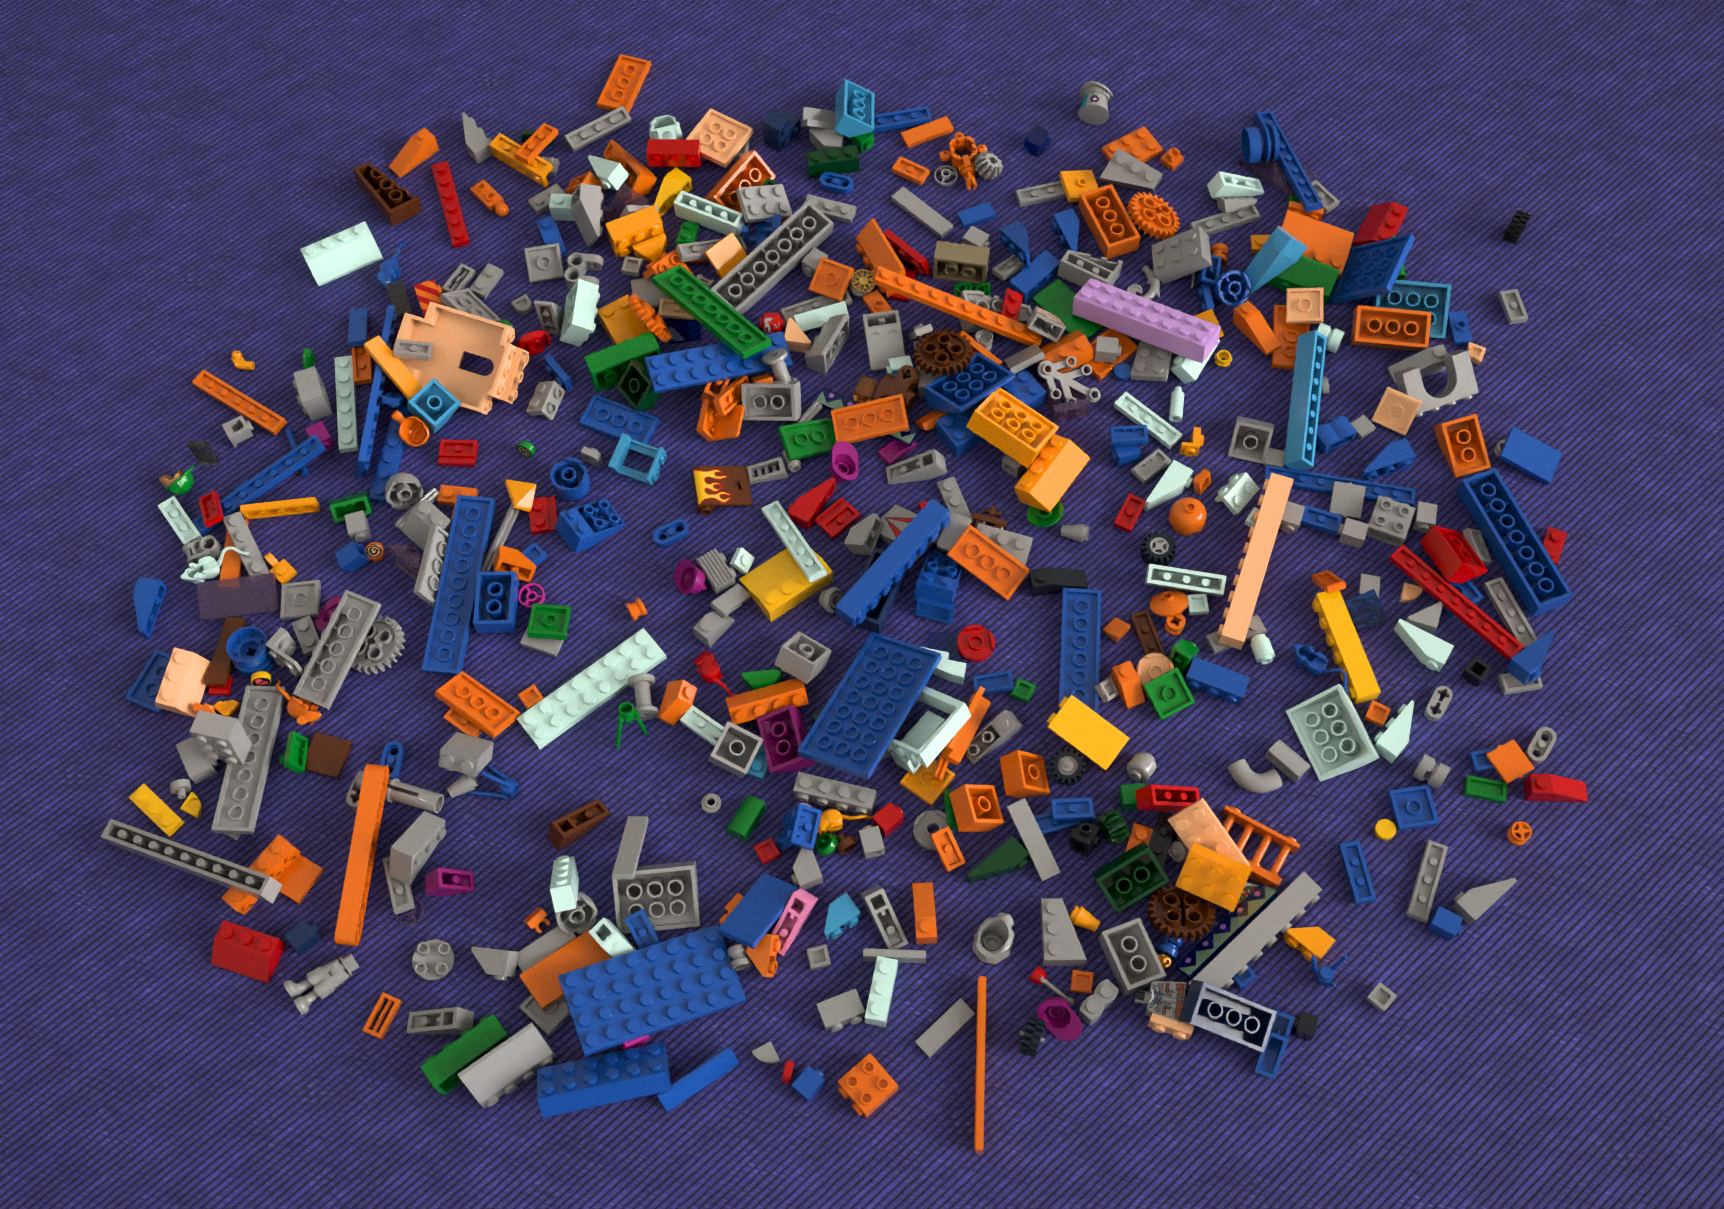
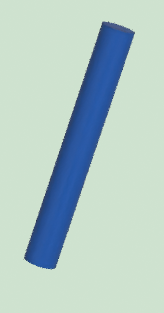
M292 429L285 430L286 437L293 450L298 447ZM306 465L299 469L302 476L309 474Z

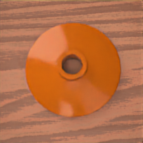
M1177 590L1162 591L1152 597L1149 604L1150 609L1159 616H1174L1187 608L1188 597L1183 592Z

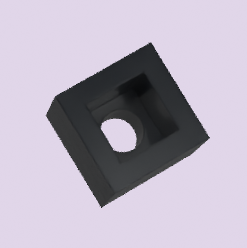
M1475 656L1460 676L1475 687H1478L1492 667Z
M1302 1011L1298 1016H1294L1293 1036L1310 1041L1314 1037L1319 1017Z

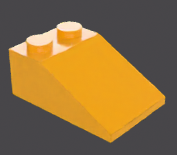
M628 294L598 309L597 312L600 324L615 345L622 343L624 340L635 338L642 333L650 332L645 327V323H642L634 314L632 306L627 301Z

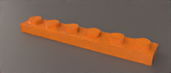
M204 369L192 381L196 388L275 436L287 424L283 417Z

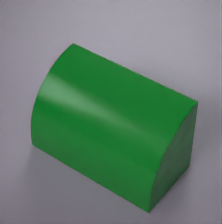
M368 491L333 499L329 505L335 523L344 521V515L362 510L365 515L372 513Z
M746 796L725 831L746 842L766 811L765 802L753 796Z

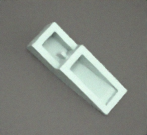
M925 648L941 653L942 659L933 672L934 675L963 685L967 663L949 660V652Z

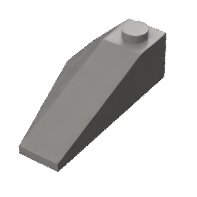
M962 290L961 299L1000 314L1003 300H1000L999 296L994 295L990 297L984 295L982 291ZM1021 304L1018 322L1027 324V320L1032 313L1031 306ZM959 318L962 330L966 333H977L979 330L986 329Z

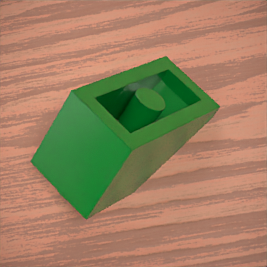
M1181 639L1172 647L1169 659L1172 661L1174 668L1178 667L1179 671L1184 674L1191 665L1193 658L1197 657L1199 649L1193 642Z

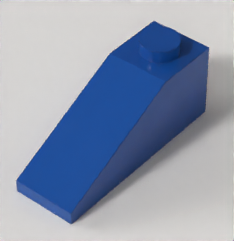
M139 577L133 587L138 629L146 639H150L167 587L161 580Z
M1551 630L1510 659L1507 671L1523 685L1530 681L1534 682L1541 675L1540 670L1553 639L1554 631Z

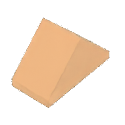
M789 318L784 335L788 350L806 353L808 349L812 348L811 341L795 321Z

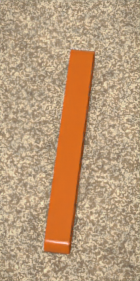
M366 764L335 931L336 944L358 946L361 939L389 778V767L385 765Z

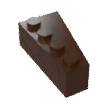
M367 162L353 169L357 185L392 227L422 213L419 197L411 195L409 190L397 185L395 180L386 177L381 170L371 163Z

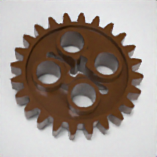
M938 329L937 333L931 331L930 336L924 334V339L919 338V343H915L914 360L916 365L920 366V370L925 369L926 374L932 372V376L938 373L940 377L943 374L949 377L950 373L956 375L957 370L963 372V367L968 368V363H971V358H973V348L970 345V340L966 339V335L961 336V332L954 334V330L948 332L945 329L944 332H941Z
M1169 883L1168 889L1162 886L1161 891L1155 890V895H1151L1148 902L1147 915L1150 916L1149 922L1154 923L1153 929L1160 928L1159 934L1167 933L1166 939L1174 936L1175 942H1177L1178 938H1182L1183 943H1185L1186 938L1194 942L1195 936L1201 940L1203 934L1208 935L1209 930H1212L1215 923L1216 909H1213L1214 903L1179 887H1174ZM1179 899H1181V901H1182V907H1181V908H1179V906H1180V901H1179ZM1181 916L1184 917L1183 926L1181 925Z

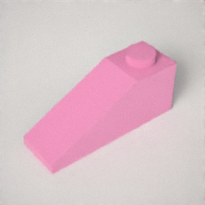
M802 888L793 892L772 932L773 935H779L781 946L777 953L782 956L785 955L818 901L817 897Z

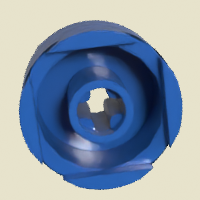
M576 458L563 459L564 461L555 463L550 471V478L556 495L566 501H581L588 493L591 485L585 465Z

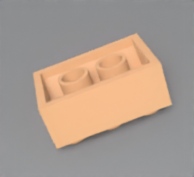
M174 647L155 700L156 708L196 718L197 714L192 708L196 702L201 703L206 689L204 682L211 661L196 653Z

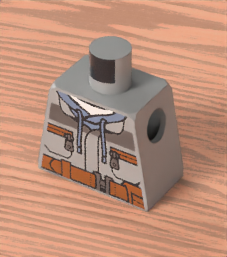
M1153 981L1149 985L1148 992L1136 990L1135 1002L1147 1004L1146 1016L1150 1017L1152 1013L1181 1022L1178 1020L1183 1008L1186 982Z

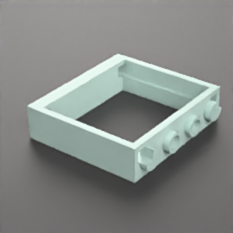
M925 686L917 700L951 715L921 750L893 739L886 751H893L899 757H906L916 765L921 764L928 767L967 722L971 714L964 702Z

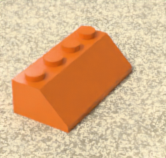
M755 150L746 152L704 199L742 213L736 190L740 187L762 186L767 178L773 180L776 176Z
M871 219L856 237L857 245H855V249L858 255H862L864 265L870 268V272L875 275L877 267L881 266L905 276L903 264L875 219ZM878 286L881 293L884 292L887 298L895 294L893 291Z

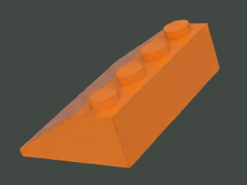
M1287 210L1281 227L1308 246L1302 256L1339 269L1338 280L1346 264L1354 233Z

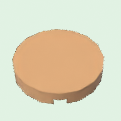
M1161 653L1145 655L1136 666L1141 686L1174 668V665L1170 659Z

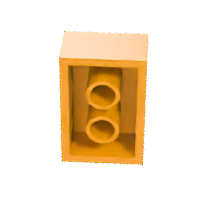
M654 205L605 223L608 240L616 258L625 257L634 252L633 245L664 233L662 220Z
M1194 842L1175 886L1234 912L1252 867Z

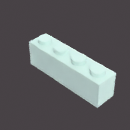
M681 190L674 201L675 215L693 223H700L701 226L728 235L733 232L735 237H739L742 227L745 226L743 213Z
M1149 564L1144 585L1221 597L1224 595L1226 576Z
M565 855L554 860L550 892L555 913L576 908L579 876L574 856L569 857Z

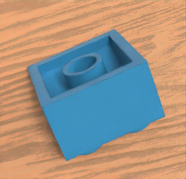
M433 378L408 401L407 410L415 417L422 419L429 427V430L435 434L450 419L461 402Z

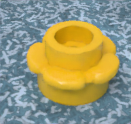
M1220 350L1214 356L1215 363L1218 366L1227 367L1232 362L1231 354L1227 350Z

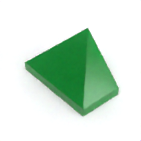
M781 669L743 672L742 679L744 685L751 690H756L780 683L782 681Z

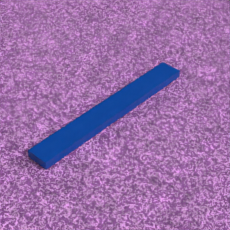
M1272 111L1255 113L1254 118L1259 127L1272 123L1277 127L1280 143L1277 160L1304 211L1322 209L1323 204Z
M316 434L223 498L220 501L223 516L239 512L240 505L252 503L327 449ZM201 514L192 522L200 534L205 536L222 524L223 520L207 528L204 525Z
M1266 465L1264 470L1263 484L1265 479L1270 478L1271 473L1294 479L1292 489L1332 495L1334 481L1342 483L1351 482L1354 485L1366 486L1364 500L1376 502L1378 497L1382 496L1389 497L1400 503L1409 504L1411 507L1415 505L1416 489L1272 465Z

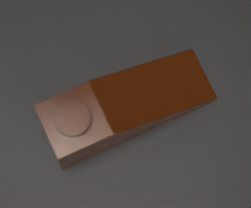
M597 799L551 822L546 837L556 850L559 851L576 842L607 818L610 812Z

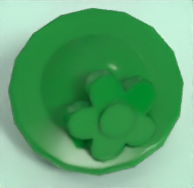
M830 833L820 835L815 843L818 854L826 856L837 849L838 838Z

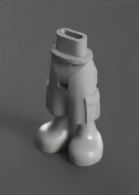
M352 954L344 958L341 956L339 957L340 959H335L322 967H316L307 973V979L302 982L294 983L291 980L283 982L285 989L302 1015L309 1011V1006L315 999L327 997L336 987L344 983L349 976H352L354 970L359 968ZM312 986L314 987V990L304 996H300L302 993H304Z

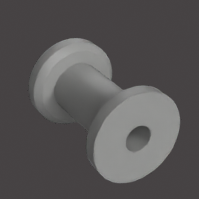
M775 349L762 357L764 364L771 366L776 381H797V378L789 375L784 361L787 357L786 349Z
M642 673L628 678V685L635 690L636 707L634 710L639 711L641 720L653 719L659 713L658 708L652 706L650 687L655 683V676L652 674Z

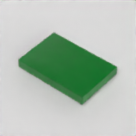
M830 418L779 426L777 429L788 461L832 454L833 446L836 444L835 432Z

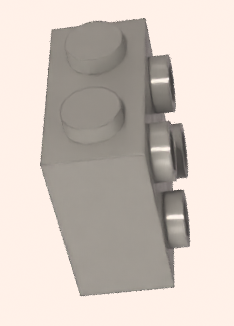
M1379 496L1368 522L1369 526L1366 536L1400 547L1406 539L1416 508L1406 503L1394 501L1389 497Z
M456 732L440 749L439 767L476 777L492 760L494 742Z

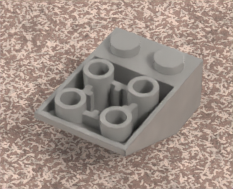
M580 183L571 195V213L587 247L590 248L602 236L603 228L600 226V220L603 217V210L601 209L603 193H601V186Z
M898 310L864 314L863 330L871 372L886 370V366H889L888 359L905 356Z

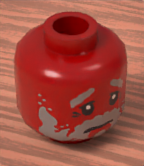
M778 312L763 313L762 317H759V330L765 335L781 332V329H785V320L781 318Z

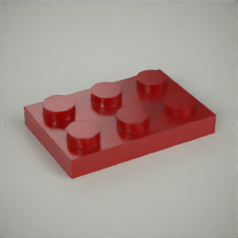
M887 228L883 234L896 255L900 254L902 256L901 259L909 265L911 263L914 265V269L920 275L924 273L929 277L933 271L927 259Z

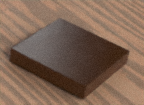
M315 732L307 751L305 771L339 780L354 745L353 742Z

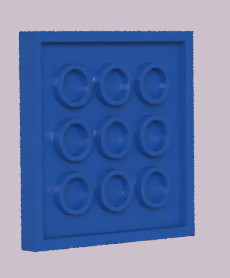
M1410 233L1353 247L1343 272L1331 293L1329 302L1334 305L1390 293L1415 237Z

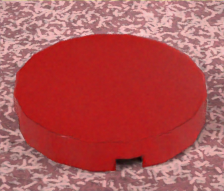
M533 331L521 337L517 341L516 347L529 352V356L537 355L545 350L546 345L549 346L551 344V338L547 331Z
M969 625L959 633L956 647L964 659L970 662H982L992 655L995 648V638L992 632L985 629L984 626Z

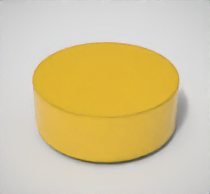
M1382 819L1375 825L1374 833L1379 839L1387 841L1395 835L1396 826L1392 821Z

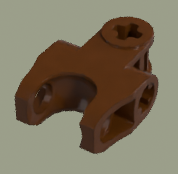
M905 365L899 369L895 377L890 373L887 374L877 386L871 401L902 394L906 412L909 411L918 398V394L913 390L921 379L919 370Z

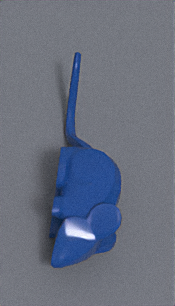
M407 242L399 244L393 258L385 260L380 266V272L377 273L380 286L389 291H393L394 285L398 286L397 278H400L401 268L398 267L399 261L396 259L401 247L406 246Z
M1299 644L1293 645L1295 662L1298 667L1303 665L1314 676L1321 673H1342L1344 675V690L1349 695L1347 690L1348 676L1344 670L1340 668L1326 669L1328 659L1322 653H1316L1311 645L1309 647Z

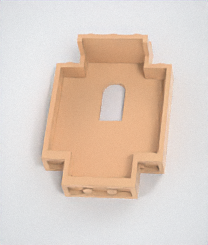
M431 301L425 318L408 313L404 314L396 338L433 343L434 349L431 361L398 359L422 387L435 378L461 402L460 407L485 415L492 408V398L513 404L518 395V385L523 380L524 367L529 361V352L510 344L515 338L514 328ZM464 352L490 359L494 365L492 373L482 376L460 369Z

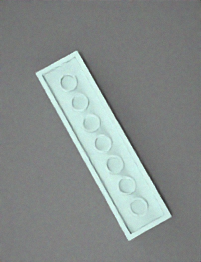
M643 628L517 717V720L538 748L541 749L628 687L629 677L649 672L667 659V656Z

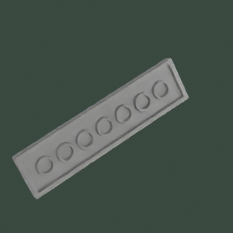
M246 685L238 720L249 737L252 746L244 765L227 764L211 828L213 833L254 834L285 701V696L276 689V686ZM280 687L282 690L287 692L285 687Z

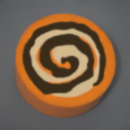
M378 542L370 543L365 549L369 560L372 562L380 561L385 556V549Z

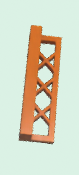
M982 686L972 694L966 705L971 717L940 754L941 757L956 766L961 762L991 704L990 701L982 697L985 688Z

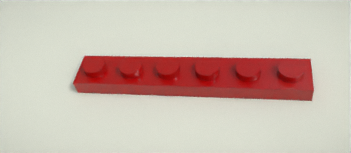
M444 161L433 164L431 166L453 248L469 245L471 243L449 163Z

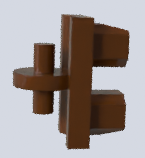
M992 504L991 509L983 508L982 513L989 514V516L974 513L972 517L974 521L973 527L976 529L978 523L984 525L989 524L992 527L1003 530L1007 527V521L994 518V516L1001 518L1002 512L995 511L996 505Z

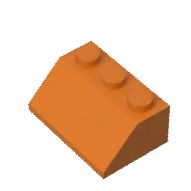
M1076 330L1061 337L1058 342L1053 341L1041 347L1040 349L1043 351L1045 358L1035 363L1038 368V365L1045 360L1051 361L1054 364L1065 360L1069 356L1075 357L1077 361L1075 366L1056 370L1065 374L1093 360V348L1085 334ZM1068 359V363L1072 365V360ZM1046 366L1045 371L1047 373H1049L1050 370L1049 367Z

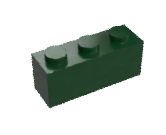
M857 145L806 152L809 179L818 178L825 172L844 174L860 171Z

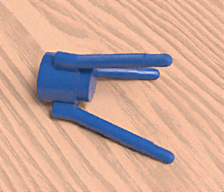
M487 765L489 770L503 780L484 771L481 772V775L499 783L498 791H501V794L484 791L468 792L473 795L508 800V797L514 798L519 783H516V780L507 777L492 766Z
M1344 954L1331 967L1321 966L1320 968H1317L1316 957L1312 956V973L1315 974L1317 983L1324 985L1326 989L1335 987L1336 984L1331 982L1334 978V970L1347 958V955Z

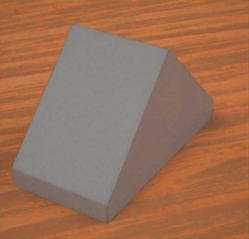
M1440 601L1408 616L1405 621L1433 635L1438 626L1443 604Z

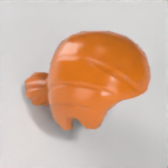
M398 410L391 414V418L400 424L399 436L407 445L418 447L428 441L430 436L429 427L422 419L415 416L405 418Z

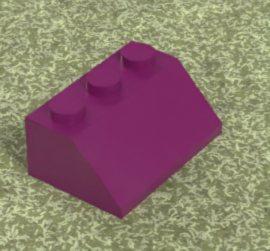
M791 704L756 718L761 738L764 739L762 743L770 773L799 771L815 764L813 760L799 756L797 752L807 736L801 710Z

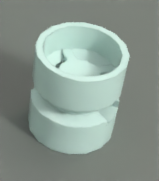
M1320 323L1317 331L1327 337L1326 350L1336 354L1345 331L1337 328L1331 330V326Z

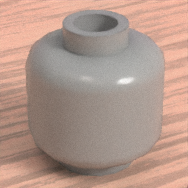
M1147 752L1134 754L1126 768L1130 778L1134 781H1147L1156 770L1154 757Z

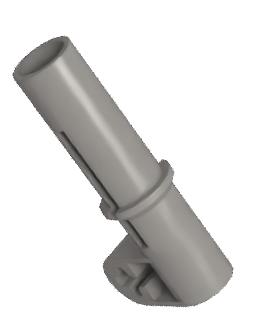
M359 771L356 774L346 796V802L355 812H357L364 771ZM388 778L385 795L388 802L396 801L433 813L440 812L444 803L443 794L402 783L398 778Z

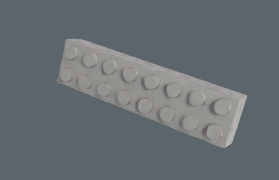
M808 200L710 290L743 315L802 261L803 256L808 254L813 247H818L832 234L834 223Z

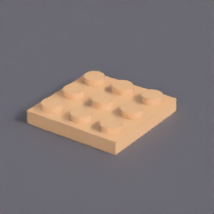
M710 108L686 139L700 140L701 156L726 168L751 137L753 128Z

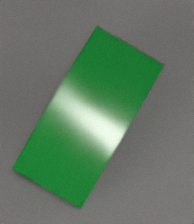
M971 281L954 284V296L961 298L962 290L982 291L984 295L992 297L990 282L972 285Z

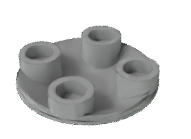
M437 939L419 943L412 957L414 971L418 976L426 980H437L444 977L450 972L454 964V953L450 945Z

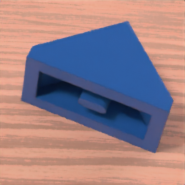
M1211 254L1212 266L1199 270L1196 279L1215 286L1217 277L1220 275L1222 257Z

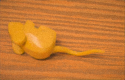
M827 809L821 814L818 832L819 835H822L827 831L833 833L843 829V819H872L873 816H848L841 814L836 809Z

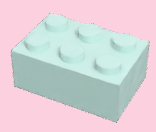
M578 279L567 294L560 341L580 347L584 341L588 340L589 334L594 332L596 327L594 318L598 312L596 303H598L600 293H598L599 285Z

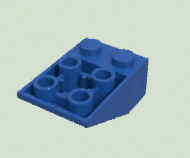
M606 498L560 512L555 524L556 530L574 554L592 548L626 526Z
M929 550L916 582L914 600L917 601L918 596H923L953 604L964 568L947 556V554Z

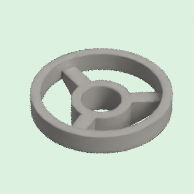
M943 165L934 172V180L940 186L948 187L957 182L958 172L952 166ZM938 171L941 172L942 182L936 178ZM951 176H956L954 181L945 183V180H949Z

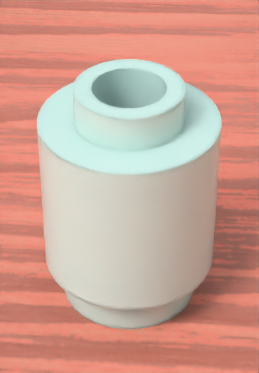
M1265 634L1252 637L1250 646L1256 661L1262 664L1272 662L1275 653L1269 638Z

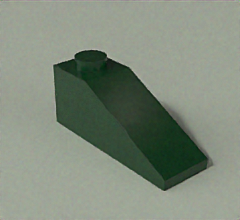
M1012 836L967 875V882L970 884L1010 874L1017 869L1022 870L1028 864L1029 852Z

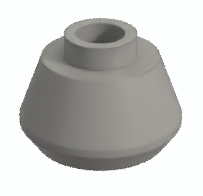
M837 587L825 589L819 596V603L827 612L835 613V606L843 598V594Z

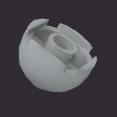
M400 472L392 475L387 480L385 497L394 509H410L412 507L410 506L411 504L418 502L423 497V488L417 477L410 473Z
M578 892L576 908L556 912V922L560 929L567 934H571V932L584 933L595 924L597 908L588 895Z

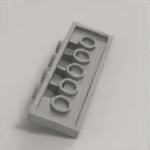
M345 590L336 610L330 616V622L321 633L318 645L312 651L309 663L303 669V675L293 695L325 709H330L382 606L380 603Z

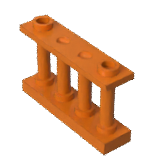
M1226 805L1221 815L1226 817L1222 826L1227 833L1233 822L1245 827L1236 844L1241 852L1252 832L1263 837L1252 860H1247L1250 867H1252L1249 878L1277 890L1282 881L1278 873L1289 851L1295 854L1300 844L1294 838L1283 836L1242 814L1239 809ZM1270 842H1273L1282 848L1271 870L1267 871L1260 867L1259 863Z

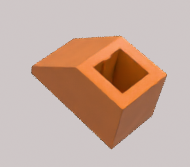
M765 934L754 949L747 946L746 953L763 977H773L777 971L778 963L776 956L781 946L779 935Z

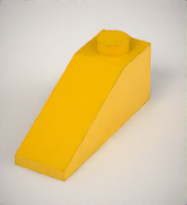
M677 167L668 172L664 177L654 206L658 207L660 217L674 206V201L681 190L689 192L692 189L691 177Z

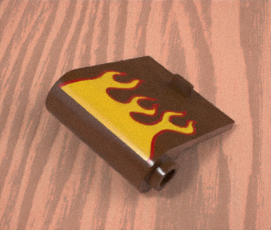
M697 466L691 470L695 504L698 513L709 515L715 510L716 506L753 505L747 466Z

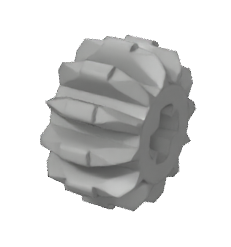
M981 152L973 164L976 167L975 171L984 180H995L1001 174L1004 167L1001 164L1002 161L993 152Z

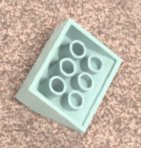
M1340 684L1286 711L1319 781H1324L1360 768L1380 758L1349 696Z

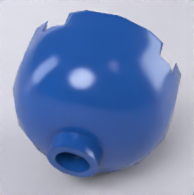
M1230 270L1219 275L1214 286L1215 297L1226 306L1243 304L1249 297V290L1251 291V284L1247 275L1236 270Z

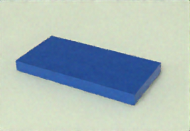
M594 394L578 424L581 427L618 441L622 433H624L633 440L648 444L660 419Z
M763 873L718 928L719 934L754 949L783 913L793 892L798 890V887Z

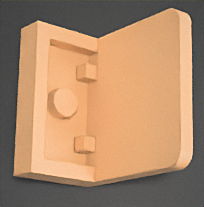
M1155 1013L1151 1014L1147 1025L1153 1031L1158 1033L1165 1032L1180 1040H1189L1194 1026L1177 1022Z

